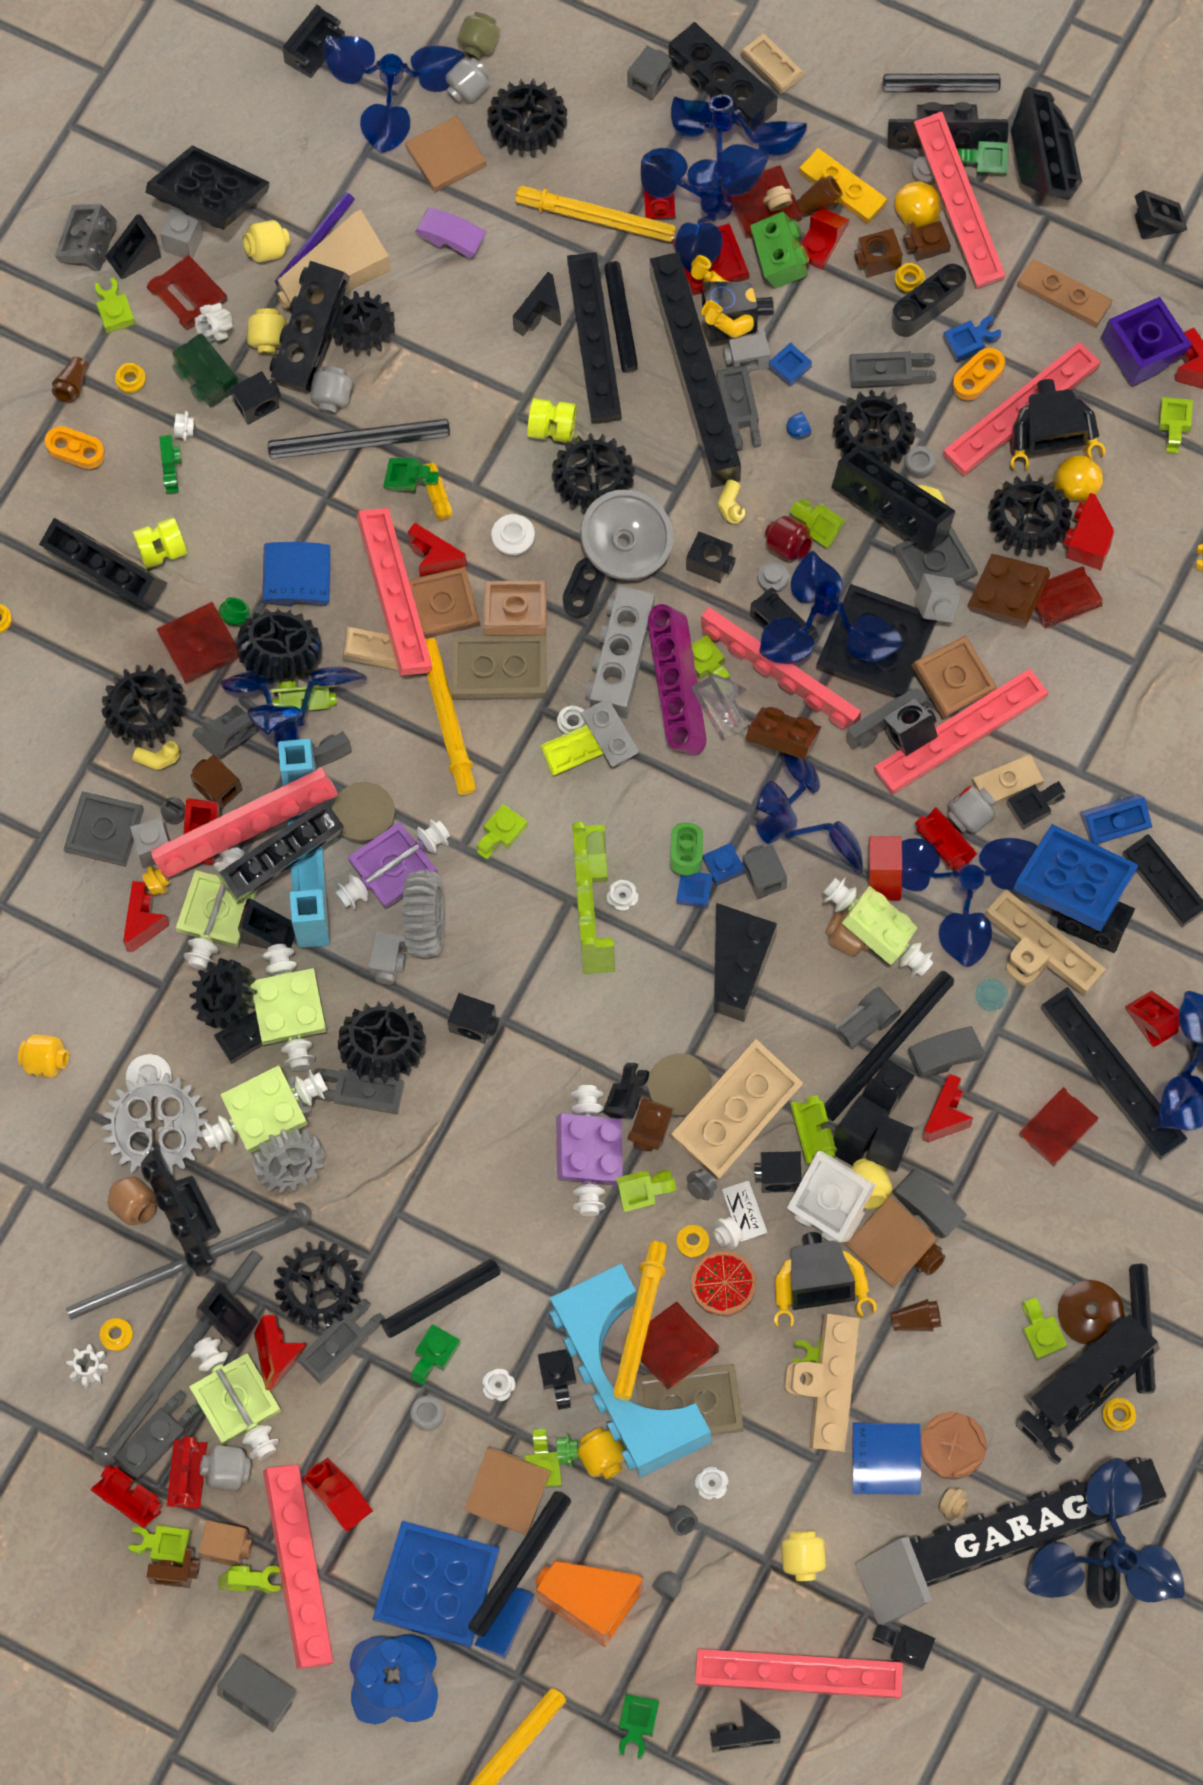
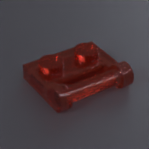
M190 255L186 256L161 276L151 279L147 284V289L152 295H158L180 319L179 323L185 330L195 326V317L202 314L200 307L221 303L222 306L228 301L227 295ZM173 285L195 309L188 311L167 288Z

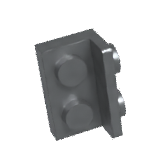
M102 204L72 205L55 258L60 263L85 262L93 271H100L115 229L116 218Z

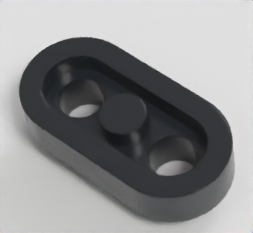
M588 557L577 562L563 593L564 610L567 614L576 618L587 616L592 611L605 581V574L598 570ZM586 574H593L595 576L592 580L584 578ZM577 600H581L582 602H584V604L579 607L573 605V603Z
M1102 1540L1094 1542L1089 1549L1088 1557L1106 1558L1107 1548L1113 1541ZM1088 1564L1087 1595L1092 1605L1097 1609L1113 1608L1119 1602L1121 1572L1112 1565L1105 1567L1104 1565Z

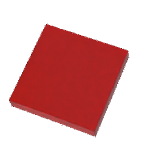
M730 223L685 236L672 242L674 251L680 253L692 296L702 293V282H704V278L697 280L691 274L692 262L698 255L705 256L711 262L709 272H716L726 281L741 282L749 279V271Z

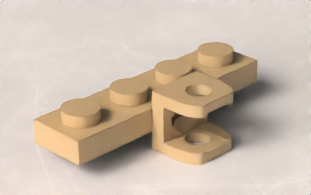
M1007 889L985 912L984 916L1018 943L1010 955V960L1006 966V973L1022 986H1027L1034 982L1047 966L1085 996L1104 975L1106 969ZM1017 967L1021 969L1025 974L1019 973Z
M824 1314L819 1363L793 1362L786 1366L785 1391L796 1396L815 1398L809 1448L845 1452L860 1318ZM801 1374L804 1375L803 1384L800 1381Z

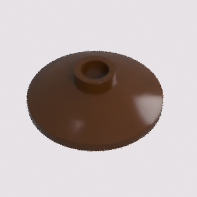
M1084 1280L1073 1284L1063 1293L1058 1304V1320L1063 1331L1072 1340L1084 1345H1089L1093 1341H1098L1107 1333L1108 1327L1117 1318L1121 1317L1124 1319V1306L1120 1296L1112 1287L1096 1280ZM1088 1305H1095L1098 1308V1313L1091 1315L1087 1312L1086 1307Z

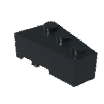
M716 903L714 1012L745 1022L776 938L777 923Z

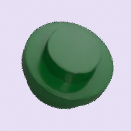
M230 597L221 603L218 613L224 622L229 625H243L245 619L249 618V606L239 598Z

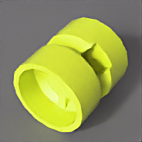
M533 398L529 413L527 436L542 440L552 436L553 441L567 443L568 441L571 443L576 422L577 405L560 401L557 405H553L551 400Z
M174 517L158 522L155 529L147 526L133 531L135 542L146 569L162 564L166 557L174 560L187 555L183 538ZM159 538L162 548L155 549L152 541Z

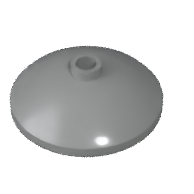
M615 490L600 496L589 506L581 523L580 538L586 556L598 570L616 579L637 580L653 574L665 563L673 545V529L667 513L653 498L634 490ZM624 538L628 545H620L618 539Z

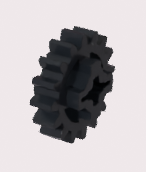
M357 291L353 292L352 299L345 295L343 296V305H340L331 335H334V343L336 345L342 343L344 352L353 348L355 356L359 355L360 350H365L367 355H371V348L373 347L381 351V342L390 343L389 333H395V325L393 323L395 322L394 312H390V303L385 302L382 304L381 295L379 294L374 299L370 298L369 291L365 292L364 297H359ZM359 317L362 318V321L364 322V325H365V329H362V325L360 324Z
M219 958L218 964L211 961L208 962L207 972L199 970L200 981L192 982V985L197 987L196 992L189 995L190 998L196 1000V1003L191 1006L192 1010L199 1012L196 1018L205 1022V1025L213 1028L219 1027L224 1030L228 1029L229 1024L238 1026L239 1016L247 1018L248 1013L245 1009L247 1006L254 1007L255 1005L250 1000V996L257 994V990L250 988V985L256 981L254 977L248 975L250 969L242 966L241 963L230 959L228 961Z

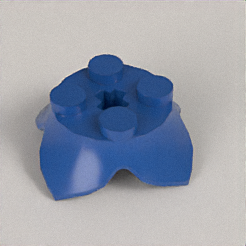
M402 1635L392 1639L378 1636L363 1640L355 1646L350 1659V1670L354 1676L351 1704L359 1721L369 1724H380L386 1722L391 1717H398L406 1722H419L433 1717L438 1694L437 1687L432 1679V1672L436 1667V1654L430 1641L415 1635ZM389 1670H399L398 1676L401 1681L396 1685L393 1681L390 1685L386 1684V1673Z

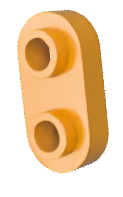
M994 348L980 350L955 374L953 379L955 395L962 400L968 401L978 398L1003 374L1005 367L1003 354ZM992 365L994 368L992 370H987L984 368V366ZM970 384L973 388L965 389L963 385Z
M65 426L54 427L45 436L47 451L56 459L84 469H94L104 461L105 451L101 441L96 437ZM59 443H66V446L63 448L57 447ZM87 453L95 454L92 458L85 457Z

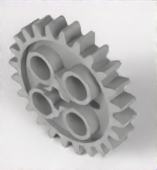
M151 1072L150 1081L146 1082L144 1077L139 1074L138 1085L134 1086L133 1083L127 1080L128 1091L126 1093L119 1089L115 1090L120 1097L118 1102L108 1100L114 1111L103 1114V1116L111 1120V1124L102 1126V1129L112 1132V1135L104 1141L106 1144L115 1143L116 1146L110 1154L112 1156L123 1155L119 1161L121 1166L126 1165L129 1161L132 1162L130 1172L133 1174L141 1167V1162L148 1152L154 1150L155 1133L151 1128H148V1124L154 1122L152 1098L154 1096L158 1098V1120L164 1123V1127L158 1129L159 1155L170 1176H174V1166L176 1165L184 1171L186 1170L184 1163L186 1158L194 1162L197 1160L192 1153L194 1149L204 1150V1147L198 1143L199 1138H204L201 1132V1127L205 1126L204 1122L210 1124V1121L201 1119L200 1115L208 1110L206 1107L196 1106L202 1099L200 1095L189 1096L193 1090L192 1085L181 1089L182 1079L180 1077L173 1083H170V1076L168 1073H165L162 1080L158 1081L156 1073ZM172 1099L179 1101L180 1111L178 1114L172 1117L166 1116L163 1112L164 1104ZM139 1101L145 1102L148 1108L146 1115L139 1119L133 1118L130 1112L132 1105ZM171 1132L180 1133L182 1138L180 1146L176 1149H168L165 1146V1138ZM139 1134H145L149 1139V1145L143 1151H135L132 1146V1140Z

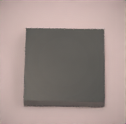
M952 526L948 538L930 552L910 539L893 547L895 556L916 592L918 591L923 573L953 578L956 586L976 577L978 574V570Z
M82 791L64 846L65 853L126 867L134 843L130 827L140 824L144 811L143 805Z

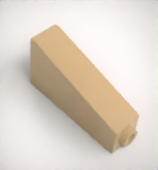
M361 209L354 212L278 279L280 292L277 293V297L284 310L290 308L293 297H298L301 288L299 284L301 272L304 267H308L310 261L344 271L348 274L350 279L345 293L391 271L389 255ZM319 289L313 292L311 296L312 304H318L323 300V290Z

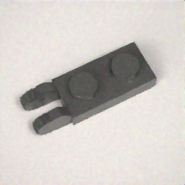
M911 351L849 355L851 387L912 384V382L917 385L934 383L937 380L936 372L931 370H912V366L916 368L932 366L935 363V356L930 353H911Z
M747 366L716 371L720 394L736 449H743V439L739 428L750 426V437L754 447L761 446L758 428L759 417Z
M915 688L911 692L908 691L848 728L847 744L852 750L860 745L862 747L870 745L877 739L879 733L886 730L883 717L914 698L925 707L927 695L923 689Z
M315 1069L314 1075L320 1072L324 1081L337 1082L335 1090L328 1089L323 1092L325 1099L319 1095L313 1097L314 1099L327 1102L334 1101V1104L398 1115L404 1081L398 1080L397 1082L393 1078H388L384 1084L381 1078H375L371 1083L368 1075L359 1079L354 1071Z
M363 1299L353 1307L354 1311L351 1314L344 1313L342 1315L343 1321L339 1322L337 1320L298 1357L297 1362L320 1385L368 1340V1336L373 1334L382 1321L385 1320V1317L379 1312L361 1329L354 1323L371 1306L367 1299Z
M182 1390L175 1393L166 1402L163 1409L160 1407L114 1456L138 1481L173 1446V1442L179 1440L186 1433L185 1429L201 1412V1408L195 1404L186 1410L178 1422L170 1417L183 1404L187 1396Z

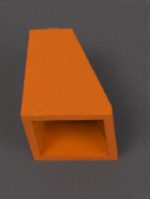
M555 1561L551 1568L545 1566L535 1580V1584H537V1600L540 1604L604 1647L607 1646L643 1592V1578L636 1574Z

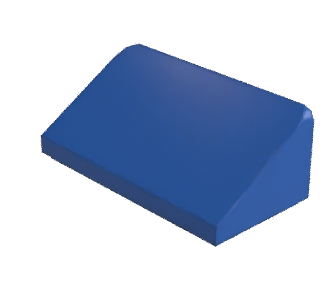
M1140 794L1080 812L1088 838L1094 844H1100L1152 828L1146 799Z
M516 1588L486 1636H478L474 1646L506 1660L534 1601V1594Z

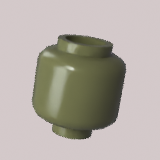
M475 12L474 15L465 17L457 37L458 44L464 48L463 54L470 58L479 59L480 56H489L493 53L500 34V29L496 25L497 21L493 17L480 12Z

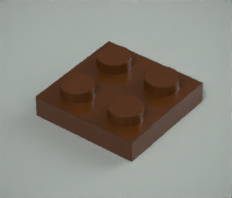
M991 554L967 606L970 612L1027 626L1050 577V571L1047 567Z
M762 707L749 726L745 740L805 760L819 737L821 726L814 724L812 720L805 717L795 718L786 715L782 710L775 707Z

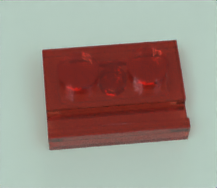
M1084 566L1048 579L1037 602L1035 611L1044 627L1047 628L1102 607V597L1091 578L1087 576Z
M1063 1087L1019 1132V1137L1024 1138L1037 1153L1055 1167L1098 1122L1099 1118L1076 1097H1072L1067 1092V1089Z

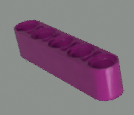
M658 604L652 608L648 615V625L666 740L676 750L691 756L698 755L706 746V732L688 620L684 613L668 605Z

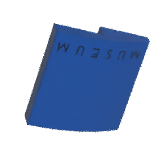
M271 542L264 544L262 602L291 607L295 602L326 606L329 603L330 545L310 542Z
M853 1422V1494L921 1495L920 1423Z

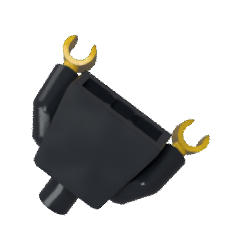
M1043 379L1036 384L1038 394H1032L1028 397V404L1020 409L1013 425L1012 448L1015 450V454L1010 459L1011 468L1014 470V460L1017 457L1024 458V470L1029 467V459L1024 455L1026 449H1028L1029 454L1085 446L1083 450L1084 455L1093 460L1091 448L1096 446L1099 456L1103 457L1106 449L1102 443L1097 441L1100 435L1094 411L1081 399L1075 398L1072 390L1056 391L1054 380Z

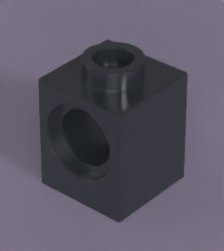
M263 371L230 388L233 403L247 425L280 408L278 396L281 395L280 390L273 379L268 380Z
M698 531L686 557V570L721 583L725 574H731L736 562V557H733V544ZM709 555H715L720 559L710 562L705 558Z
M915 698L883 717L890 740L906 756L938 737L934 725L937 722L935 714L928 706L923 707Z
M458 993L447 1021L448 1030L451 1033L485 1044L488 1035L494 1036L500 1018L496 1017L494 1004Z
M801 1151L761 1152L760 1163H754L755 1183L761 1182V1193L796 1192L802 1181Z

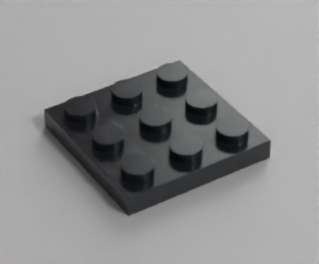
M192 145L147 182L145 193L182 210L188 215H193L213 227L224 230L268 192L270 182Z
M850 584L816 663V669L894 698L900 697L909 691L916 674L911 665L923 657L937 620L923 618L916 607Z

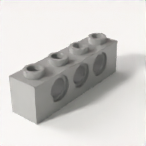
M618 586L616 596H610L607 606V615H611L609 624H603L599 642L604 643L602 652H596L592 670L596 671L595 680L588 682L585 699L590 700V707L609 698L618 716L627 719L649 632L648 615L655 606L654 593ZM624 620H629L634 623L630 627H623L619 625V623ZM617 648H622L627 651L624 655H615L612 653V651ZM611 676H615L619 678L620 681L615 684L607 683L605 679Z

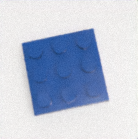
M1051 824L1018 877L1013 890L1101 932L1134 877L1138 864Z
M402 1521L375 1608L373 1621L471 1648L475 1634L468 1629V1624L487 1596L500 1549Z

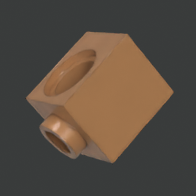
M206 1520L199 1555L202 1560L230 1566H242L243 1559L248 1560L250 1557L253 1540L248 1539L249 1534L246 1528Z

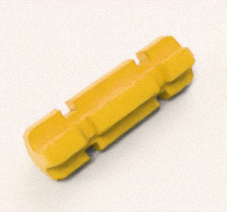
M434 462L424 464L430 466V472H439ZM439 476L437 485L425 486L434 507L436 518L439 521L451 518L453 513L441 477Z

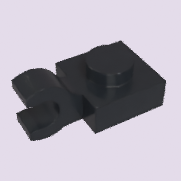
M1059 781L1041 792L1034 784L1007 799V804L1022 828L1026 829L1051 815L1049 805L1062 801L1065 798L1063 794L1066 791Z
M626 1063L623 1068L622 1079L620 1083H613L602 1113L610 1118L633 1119L644 1090L640 1086L647 1083L649 1071L638 1070L636 1073L638 1064Z
M566 1349L537 1354L544 1390L554 1388L558 1410L571 1408L567 1385L577 1383L572 1357H570Z
M1027 1411L1018 1420L1016 1427L1040 1450L1043 1449L1054 1464L1059 1465L1062 1460L1055 1453L1056 1447L1062 1446L1068 1452L1073 1450L1074 1446L1069 1439L1052 1436V1433L1049 1431L1051 1426L1041 1415H1033L1030 1411Z
M878 1624L872 1638L873 1641L894 1649L890 1659L921 1672L925 1668L936 1639L905 1625L902 1627L900 1634H898L894 1630Z

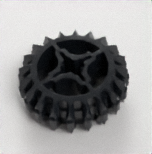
M520 79L517 86L509 82L507 85L508 90L499 88L498 97L492 96L491 106L487 109V126L493 140L497 139L499 147L507 146L509 154L518 150L521 158L525 152H530L534 157L536 150H541L545 154L547 145L555 148L557 139H562L564 129L567 127V108L564 106L562 96H557L555 87L548 90L545 81L537 86L534 79L531 80L530 84H525Z
M871 389L867 397L859 391L857 401L849 397L846 400V406L841 405L838 408L839 415H836L833 421L832 436L836 438V449H841V456L844 457L855 447H859L889 468L891 467V460L899 464L902 461V455L910 452L909 445L914 444L916 425L912 422V412H906V402L897 404L898 398L896 395L890 399L886 398L887 393L885 390L880 396H875V392ZM856 420L859 423L858 427L860 429L858 434L853 437L849 427ZM895 424L899 434L892 441L888 431H890V426Z
M590 433L588 440L585 441L578 435L575 445L567 441L565 450L558 451V460H554L552 464L554 471L551 473L552 481L555 482V492L561 493L560 500L562 503L569 501V507L572 510L577 506H581L583 515L589 506L600 496L615 490H629L628 488L634 486V479L632 477L635 475V468L631 465L632 457L626 455L624 445L617 447L615 438L607 443L604 434L599 437V440H595L594 436ZM586 458L583 463L576 464L578 461ZM599 458L605 459L609 462H603ZM591 466H594V473L597 474L595 475L594 483L592 482V475H590ZM611 484L607 488L600 490L602 486ZM577 486H583V487L587 488L588 491H587V490H583V489H581V488H579V487H577Z
M1030 474L1026 476L1025 481L1016 476L1013 484L1005 481L1002 486L1003 490L997 489L994 492L995 499L990 500V511L988 512L987 519L991 522L990 531L997 532L995 536L996 541L1006 540L1004 545L1006 550L1014 546L1016 547L1017 556L1023 549L1027 550L1029 557H1031L1035 549L1043 555L1046 553V546L1054 550L1057 547V541H1064L1065 532H1068L1071 526L1069 520L1072 517V511L1068 509L1070 506L1069 499L1063 498V488L1054 491V480L1046 485L1043 483V476H1040L1037 481H1032ZM1044 504L1052 511L1055 521L1049 519V515L1043 511ZM1005 510L1011 512V516L1017 520L1015 527L1008 521Z
M265 608L262 615L254 612L252 618L245 619V623L238 631L236 649L240 663H244L246 671L253 670L255 678L263 675L267 682L271 678H275L281 683L285 678L293 682L296 676L304 678L307 672H312L315 664L320 659L322 642L320 641L321 637H319L318 628L313 627L312 620H304L302 613L295 616L292 614L291 609L288 612H281L277 608L275 612H270Z
M150 664L146 671H142L141 667L136 665L135 672L131 674L129 670L124 668V678L121 679L114 675L113 682L115 686L106 685L105 690L108 695L102 696L101 701L105 707L102 708L101 712L103 717L107 718L105 720L106 727L113 729L112 734L115 738L122 736V741L126 745L133 739L135 747H140L142 742L146 741L148 747L152 748L153 740L155 739L164 744V735L168 734L174 737L176 733L173 726L182 727L183 722L180 717L186 716L187 713L186 708L183 706L187 703L186 696L182 694V685L180 683L175 684L176 678L174 675L166 676L165 669L162 667L154 673V668ZM142 688H154V690L147 691ZM132 693L131 700L124 704V708L120 709L125 697ZM138 698L148 707L150 714L147 713L145 708L143 709ZM169 703L166 712L157 720V713L164 708L165 704ZM144 722L146 725H136L133 723Z
M378 1000L376 1007L371 1008L365 1003L363 1011L354 1008L352 1017H345L344 1026H340L338 1050L342 1063H347L349 1072L356 1071L359 1079L368 1075L371 1083L375 1078H381L385 1084L388 1077H393L398 1082L400 1073L409 1076L411 1067L418 1068L420 1058H423L425 1053V1035L421 1021H416L414 1012L406 1014L404 1005L395 1009L392 1001L386 1007L382 1006Z
M319 1241L318 1249L313 1250L311 1242H307L305 1245L306 1252L302 1253L298 1247H295L293 1249L296 1256L295 1259L287 1255L283 1258L288 1268L282 1266L277 1268V1274L283 1278L274 1280V1286L280 1289L274 1295L276 1300L283 1301L279 1305L282 1312L290 1310L288 1319L291 1322L300 1317L299 1325L305 1328L310 1320L312 1321L313 1330L317 1331L320 1322L324 1321L328 1329L332 1325L331 1319L336 1318V1320L341 1322L344 1320L341 1314L343 1311L346 1314H351L354 1311L349 1303L356 1305L361 1301L360 1297L354 1293H360L364 1290L363 1284L357 1282L363 1276L361 1271L354 1270L358 1263L356 1259L348 1260L349 1252L346 1249L337 1255L338 1246L335 1243L330 1246L329 1250H326L325 1242ZM320 1262L314 1271L306 1272L302 1270L310 1264ZM333 1265L346 1278L344 1289L339 1288L337 1283L330 1280ZM323 1279L325 1288L321 1289L320 1287V1291L314 1292L312 1284L314 1282L318 1284L317 1281ZM293 1282L299 1283L300 1288L307 1291L305 1306L293 1297ZM332 1299L336 1301L328 1307L317 1309L323 1300Z

